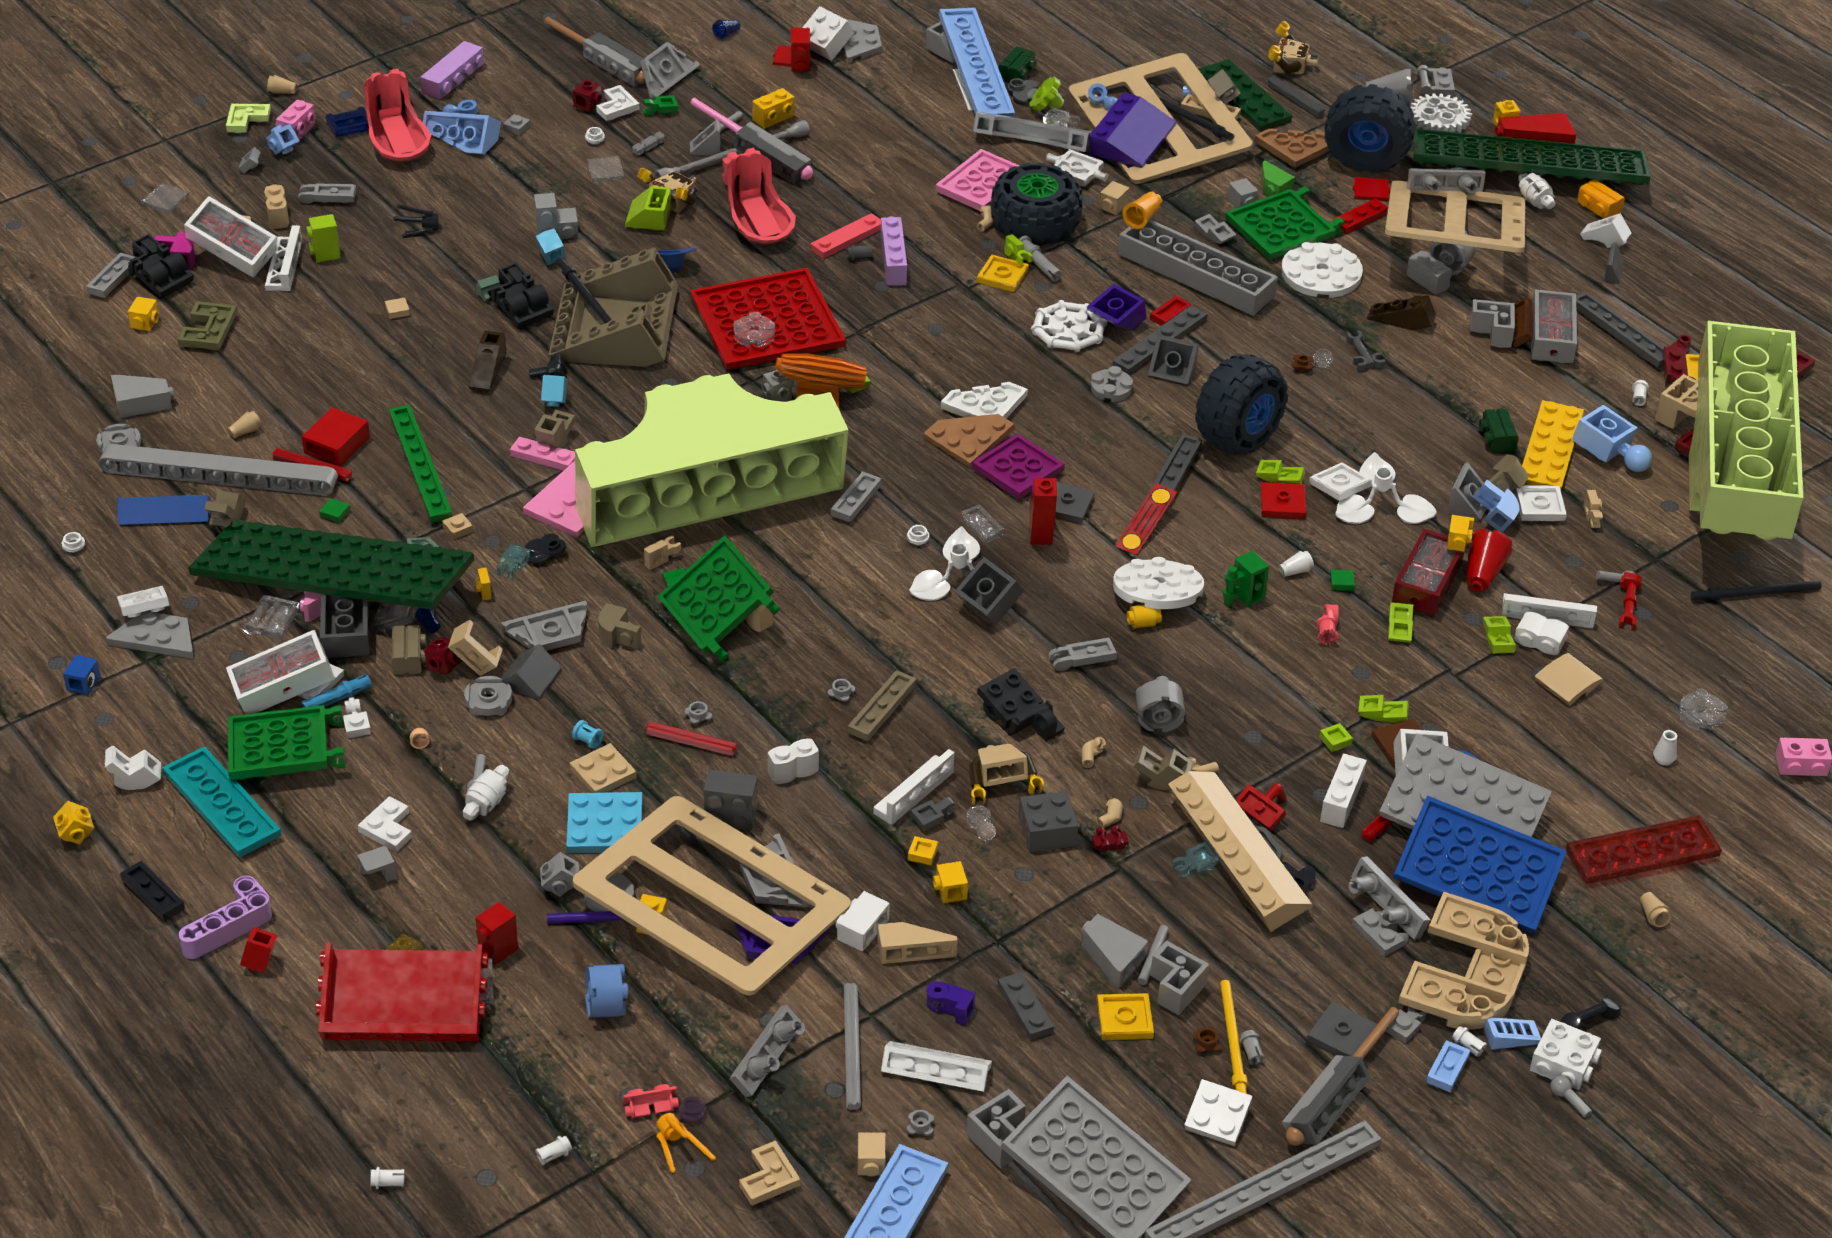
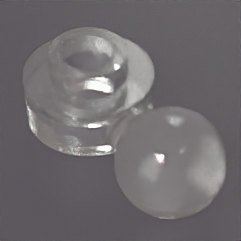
M981 805L968 809L967 824L977 829V836L981 840H992L995 837L996 828L991 823L990 810Z

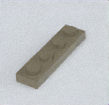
M896 670L848 725V733L868 742L916 686V678Z

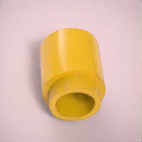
M1145 604L1131 606L1130 611H1127L1126 614L1128 624L1132 625L1134 629L1156 626L1157 623L1162 621L1161 609L1146 608Z

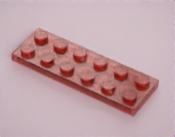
M1700 815L1568 842L1565 849L1586 884L1718 857L1722 851Z

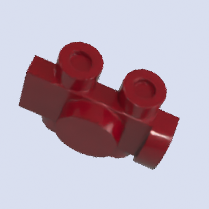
M1117 825L1110 828L1111 833H1106L1103 827L1096 830L1097 835H1092L1094 849H1102L1104 852L1124 849L1125 845H1129L1126 831L1121 832L1120 827Z

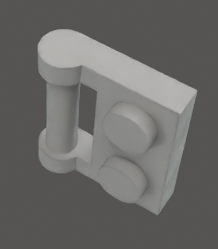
M1421 65L1417 68L1418 76L1421 79L1420 90L1423 95L1432 96L1435 93L1436 96H1440V94H1443V96H1454L1455 88L1451 69L1428 68L1426 65ZM1428 78H1432L1433 86L1429 84Z

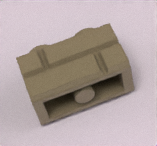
M408 625L407 627L394 626L392 628V667L395 675H404L406 673L420 674L422 672V664H426L424 650H422V648H426V634H421L419 625Z

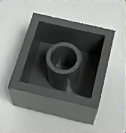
M985 557L981 559L955 590V593L966 605L994 626L1024 592L1015 579Z
M709 769L703 790L704 810L733 828L753 830L758 811V775Z
M1067 791L1020 797L1018 818L1029 852L1077 846L1078 823Z

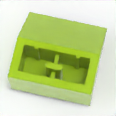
M650 186L633 199L625 227L665 231L672 208L671 188Z

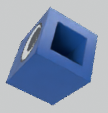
M75 655L63 673L66 690L89 695L101 677L98 660Z

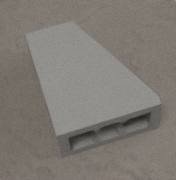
M111 375L120 418L172 409L171 400L175 399L172 387H168L166 379Z
M1099 914L1084 924L1081 934H1083L1082 946L1113 985L1120 989L1147 958L1148 940Z

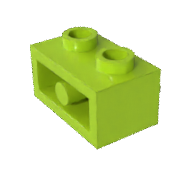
M333 214L309 218L310 226L306 227L308 239H311L312 243H308L310 255L315 256L316 263L341 259L337 225Z

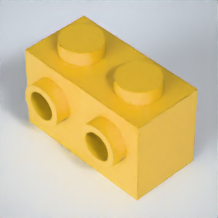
M784 88L752 101V120L763 129L794 116V96Z

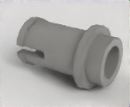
M1253 1030L1243 1032L1240 1035L1239 1042L1245 1049L1249 1064L1253 1065L1254 1061L1255 1065L1262 1063L1265 1057L1259 1044V1035Z

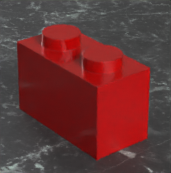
M791 28V71H810V28Z
M497 902L475 917L478 944H482L484 953H488L489 960L494 965L519 949L516 915L502 903Z

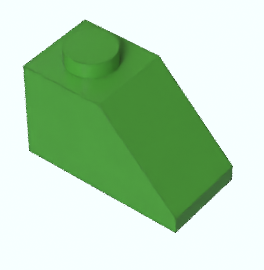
M1266 160L1263 161L1261 171L1263 195L1269 197L1288 189L1293 190L1294 176Z

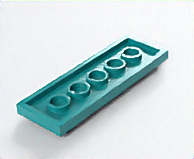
M205 746L162 767L163 774L238 858L282 836L278 825L236 780H229L228 771Z

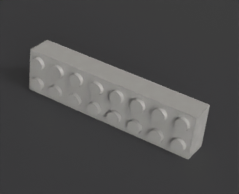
M1149 219L1145 227L1141 229H1134L1129 226L1119 235V255L1253 316L1276 296L1277 276Z

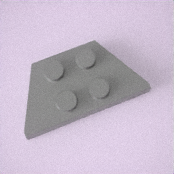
M846 19L854 32L843 46L847 64L853 63V58L860 56L861 59H864L870 55L882 52L877 25Z
M666 42L640 61L650 99L654 100L655 97L661 95L700 65L699 62L690 61L686 58L684 52L677 50L669 42Z
M582 601L501 622L502 630L529 649L540 644L548 651L578 643L582 639L587 614V602Z
M144 611L141 612V615L132 618L106 637L107 645L190 659L194 657L188 619L186 617Z
M775 834L773 841L764 847L793 863L780 834ZM757 850L754 851V854L758 855L759 857L764 856ZM740 862L741 872L756 903L811 907L809 903Z

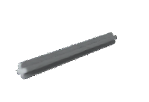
M846 983L844 985L846 1107L849 1110H858L861 1107L858 985L856 983Z

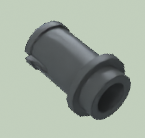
M850 245V247H846L847 259L854 261L855 258H871L872 246Z

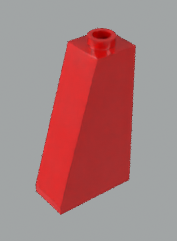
M1565 113L1499 118L1498 125L1495 126V136L1575 144L1577 135Z
M1034 478L1029 504L1030 544L1052 545L1057 503V478Z

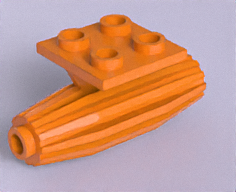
M782 354L781 358H777L775 370L779 371L780 376L796 381V398L804 394L819 395L831 392L837 407H839V388H863L867 371L866 367L843 359L814 354Z

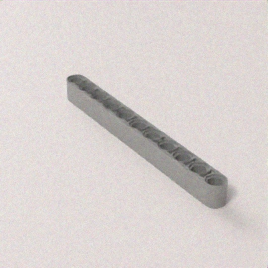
M118 444L107 445L98 462L101 470L113 474L320 496L330 495L338 478L335 469L327 466Z

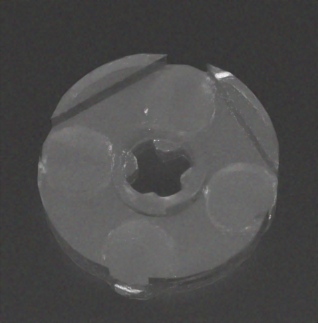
M751 312L748 316H744L733 323L734 338L744 346L750 347V343L757 344V347L765 346L774 339L775 323L769 318L761 316L759 312Z
M1697 689L1695 693H1689L1681 699L1678 711L1680 712L1679 717L1681 721L1688 727L1701 731V727L1709 728L1708 731H1714L1724 724L1728 706L1716 696L1709 694L1707 690Z

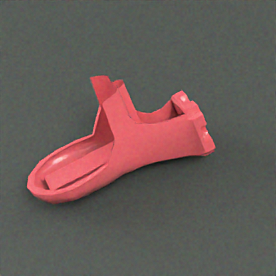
M393 69L389 74L381 75L380 72L372 73L371 77L364 83L363 88L369 136L373 147L385 159L396 162H407L420 158L427 153L431 142V133L426 125L418 119L411 105L408 80L405 73L399 71V69Z
M754 148L747 149L744 154L737 155L736 152L728 153L727 157L723 159L724 173L722 174V181L728 185V200L732 218L737 229L752 243L772 245L785 241L794 231L796 216L780 200L772 184L771 160Z

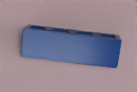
M186 495L117 498L118 524L208 522L209 513L204 508L206 501H211V496Z

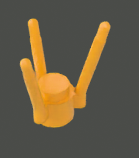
M666 1113L659 1118L656 1125L660 1132L656 1137L661 1142L671 1173H675V1167L667 1140L676 1141L681 1136L685 1139L688 1138L712 1161L716 1159L679 1122L673 1113Z

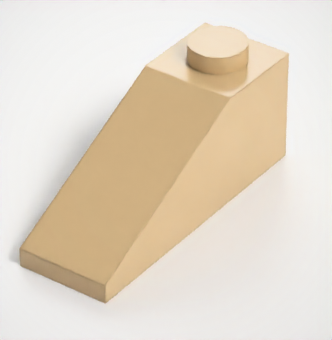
M905 922L878 924L877 942L881 964L957 957V936Z

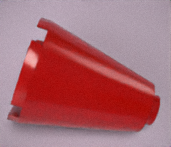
M1481 528L1472 532L1471 543H1468L1467 584L1476 592L1485 591L1490 587L1512 554V541L1500 531L1485 532L1486 528Z

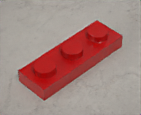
M1375 198L1338 216L1344 220V224L1339 227L1346 235L1387 215L1388 206Z

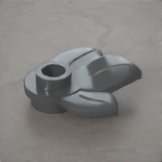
M1015 78L1010 80L1007 90L1013 94L1015 100L1025 103L1033 99L1032 96L1040 82L1034 80L1023 81L1022 79Z

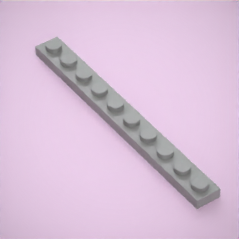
M1365 1120L1146 1229L1144 1237L1197 1238L1380 1146L1381 1138Z

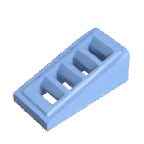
M1505 1018L1486 1019L1484 1032L1491 1050L1539 1044L1541 1040L1534 1021ZM1530 1029L1532 1035H1527L1526 1030Z

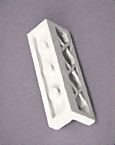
M292 225L289 237H277L278 249L272 256L265 283L266 291L291 290L302 245L300 226ZM281 244H287V247L284 248ZM285 255L283 260L279 259V257ZM278 279L281 281V283H272Z
M1504 593L1502 616L1522 619L1526 612H1535L1547 619H1556L1570 626L1593 629L1597 606Z
M948 749L940 757L934 755L873 807V814L893 825L953 774L954 752Z
M890 1041L885 1045L881 1071L984 1092L992 1061Z

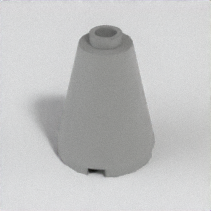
M1404 69L1366 82V86L1376 84L1377 87L1392 89L1393 93L1396 95L1400 94L1405 98L1406 104L1410 106L1411 103H1414L1412 69Z

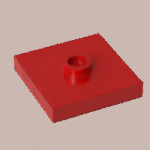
M1261 482V517L1306 518L1305 484Z

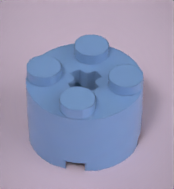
M624 964L592 965L586 967L585 986H587V994H585L588 1017L626 1015V1004L623 999L628 998L627 983H622V979L625 978Z

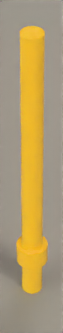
M1223 980L1220 982L1233 1068L1232 1087L1236 1091L1247 1094L1248 1080L1243 1071L1231 984L1229 980Z

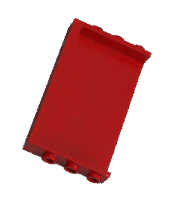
M326 942L325 951L320 953V966L324 967L323 976L318 978V991L321 992V1001L316 1002V1016H319L318 1033L321 1040L479 1042L480 1018H485L486 1011L485 1002L481 1001L482 993L487 992V978H483V969H488V953H484L482 944H477L476 951L333 949L331 942Z

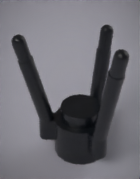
M397 205L399 209L423 215L422 217L394 216V220L422 222V227H426V229L402 234L403 238L433 233V229L438 230V214L433 213V211Z

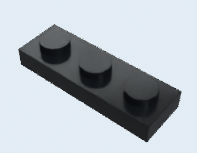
M142 861L120 873L121 880L163 921L185 909L184 902Z

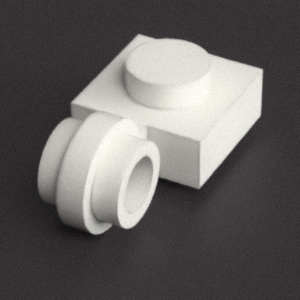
M353 697L349 698V701H344L347 715H343V723L347 739L370 735L371 730L367 712H361L359 699L354 700Z

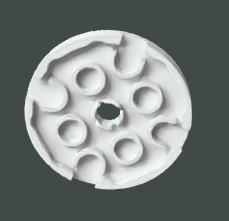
M1302 243L1301 247L1292 249L1285 254L1281 267L1282 277L1290 287L1300 293L1317 297V294L1329 295V298L1346 295L1359 286L1363 273L1362 264L1355 254L1342 248L1339 244Z
M1154 557L1152 560L1133 559L1131 563L1120 567L1115 572L1113 589L1120 598L1131 604L1134 601L1145 603L1146 608L1174 609L1191 605L1196 602L1198 596L1202 597L1204 579L1192 565L1168 561L1163 557Z

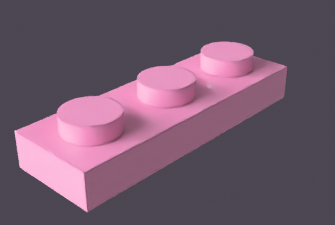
M518 437L510 448V456L563 471L575 461L574 451L552 447L548 444L538 443L523 437Z

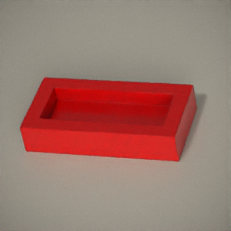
M1176 295L1151 312L1150 320L1162 326L1192 304Z

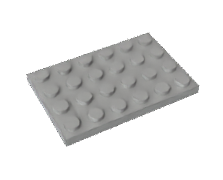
M1416 733L1378 815L1413 830L1428 795L1532 837L1552 791Z
M1068 1076L1048 1094L1000 1146V1148L1106 1238H1141L1145 1230L1153 1225L1191 1182L1187 1175Z

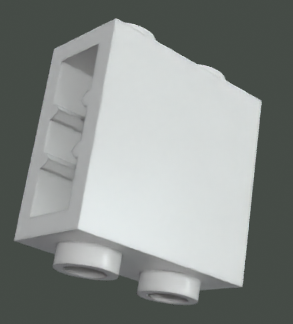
M1551 1019L1533 1054L1530 1071L1549 1079L1559 1075L1565 1076L1571 1081L1572 1088L1580 1090L1583 1081L1589 1082L1593 1072L1592 1063L1597 1065L1602 1050L1598 1049L1601 1038Z

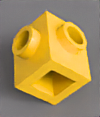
M67 801L53 817L59 838L67 842L71 841L80 845L94 829L88 808Z

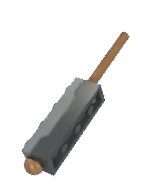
M550 17L545 18L544 22L583 45V54L588 60L633 87L646 83L640 63L644 58L600 32L585 39Z
M1391 1007L1353 1056L1343 1057L1336 1055L1285 1117L1282 1123L1286 1130V1140L1291 1145H1317L1371 1077L1363 1059L1398 1016L1399 1011L1397 1008Z

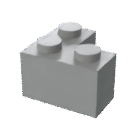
M554 193L534 194L537 235L554 228L560 240L578 238L576 209H557Z
M1473 299L1470 314V331L1490 333V346L1511 348L1515 330V303Z
M1166 940L1152 956L1150 976L1160 981L1157 1003L1180 1015L1207 985L1209 964Z
M1008 1089L967 1114L966 1135L1000 1169L1015 1160L1000 1146L1025 1119L1026 1105Z

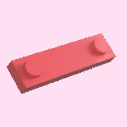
M872 213L812 242L810 250L825 259L881 231V219Z

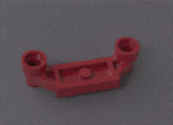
M1680 335L1678 340L1669 347L1664 346L1662 354L1666 381L1674 383L1683 374L1688 376L1686 354L1690 352V336Z

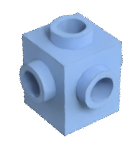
M291 124L284 127L279 125L271 129V134L266 137L268 146L274 151L275 155L281 152L283 155L290 153L294 150L293 146L299 142Z

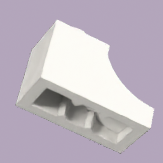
M1621 213L1587 224L1580 235L1583 240H1597L1604 243L1607 248H1610L1613 242H1616L1618 247L1624 245L1631 231Z

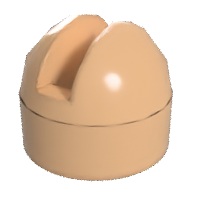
M423 728L414 729L410 734L411 745L416 749H423L428 746L430 741L428 732Z

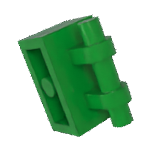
M1254 551L1235 558L1234 566L1228 568V572L1225 574L1226 587L1223 589L1224 603L1226 605H1232L1233 600L1236 598L1246 607L1265 600L1270 566Z

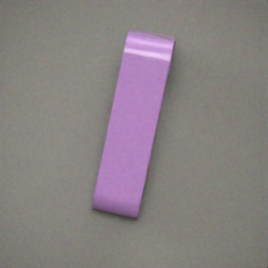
M241 876L235 880L234 892L236 901L186 925L179 931V941L184 957L188 959L199 958L251 931L253 927L257 928L271 919L272 911L269 895L253 877Z

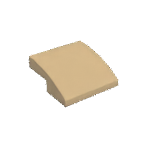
M1569 653L1555 659L1535 675L1536 682L1569 707L1582 694L1587 696L1603 681V678Z

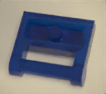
M363 106L358 107L357 110L344 113L325 114L327 125L330 126L335 137L369 130L366 110Z

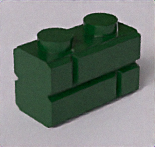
M1016 46L999 65V72L1003 82L1009 81L1010 83V80L1015 78L1026 80L1028 73L1034 71L1037 65L1035 52L1028 49L1025 51L1024 48Z
M1495 409L1485 410L1482 419H1479V430L1484 431L1485 445H1489L1492 454L1502 453L1503 451L1505 453L1515 452L1519 436L1507 409H1497V411Z

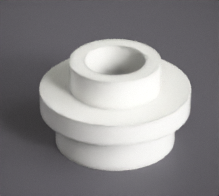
M591 127L587 130L585 139L591 144H599L605 139V135L601 128Z
M914 525L908 531L907 539L912 544L922 545L928 542L929 532L922 525Z
M77 532L67 533L63 537L62 548L67 552H78L85 546L84 538Z

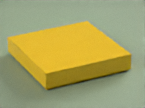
M991 255L978 274L976 283L1015 292L1029 271V264L1023 263V265H1019L1015 260Z
M1148 993L1097 995L1102 1040L1153 1039L1154 1029Z

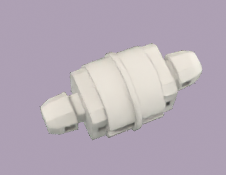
M1525 173L1518 176L1521 194L1529 203L1539 209L1544 207L1552 209L1555 206V196L1552 187L1545 179H1542L1535 173Z
M499 765L493 771L486 769L484 773H481L472 782L466 794V806L463 809L464 818L470 821L479 814L486 816L488 812H491L500 803L501 798L506 793V779L509 774V769L506 766Z

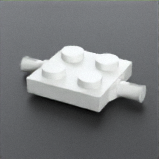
M1070 149L1061 156L1051 153L1047 154L1046 161L1055 163V166L1073 175L1079 186L1085 187L1095 178L1104 182L1108 178L1107 173L1101 172L1104 161Z

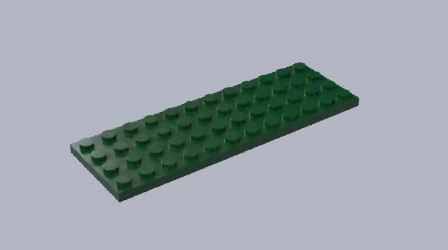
M1418 128L1415 130L1413 139V161L1419 164H1428L1429 162L1436 163L1439 166H1447L1448 164L1456 165V167L1460 168L1470 166L1478 170L1491 168L1498 172L1512 170L1518 174L1532 172L1539 176L1553 174L1559 178L1573 176V178L1579 180L1593 178V180L1595 179L1600 182L1613 180L1615 183H1624L1625 181L1632 182L1635 185L1650 183L1651 176L1645 150Z
M234 520L196 558L188 569L190 575L433 610L475 559L473 552L460 549H445L442 547L423 546L421 544L402 543L401 541H386L379 538L371 539L361 536L342 535L341 533H327L320 530L312 531L302 528L283 527L281 525H268L261 522L253 523Z

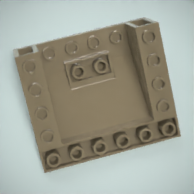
M655 247L649 250H642L632 256H625L621 260L612 263L608 262L601 267L589 269L577 275L612 319L608 323H603L573 283L565 279L548 354L550 358L553 355H561L565 362L642 367L665 360L678 283Z

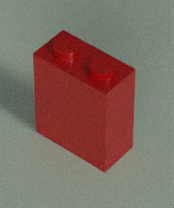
M332 407L302 435L303 451L310 456L341 466L370 438L368 421Z

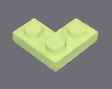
M231 104L226 123L227 132H247L249 121L268 122L271 112L270 104Z

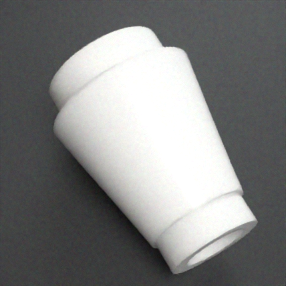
M1299 551L1280 564L1279 571L1283 577L1309 572L1310 568L1314 567V562L1308 551Z
M1664 731L1655 747L1653 755L1657 763L1670 765L1677 759V734L1674 731Z

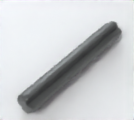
M1273 75L1268 78V86L1317 117L1325 114L1324 107Z

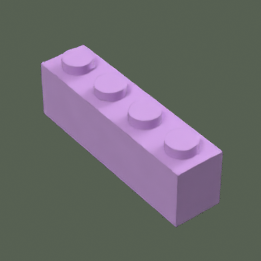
M463 41L420 77L422 93L441 100L484 64L483 47Z
M901 217L881 218V245L886 286L907 285V260Z

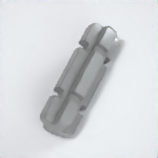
M657 132L653 136L651 135L633 145V154L640 156L644 152L665 141L664 134Z

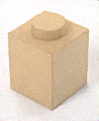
M1112 181L1100 192L1099 209L1117 215L1128 204L1130 188Z
M858 1133V1175H881L885 1169V1133Z

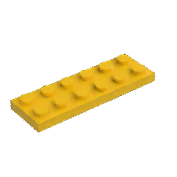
M1542 400L1522 465L1528 473V479L1524 483L1525 486H1560V490L1562 489L1575 444L1571 439L1579 420L1583 417L1584 409Z

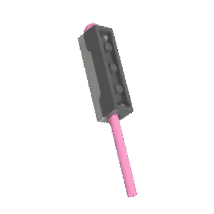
M693 98L691 100V105L713 119L719 120L721 124L735 132L734 148L742 153H745L750 148L760 151L762 155L771 160L772 171L793 185L802 179L808 180L812 177L811 159L806 155H803L752 122H749L744 127H740L698 99Z

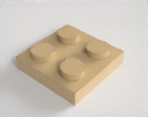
M611 743L570 762V770L591 793H607L637 778L636 770Z

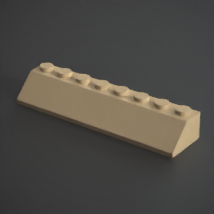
M1188 771L1168 783L1177 804L1270 932L1313 907L1310 900L1215 772Z

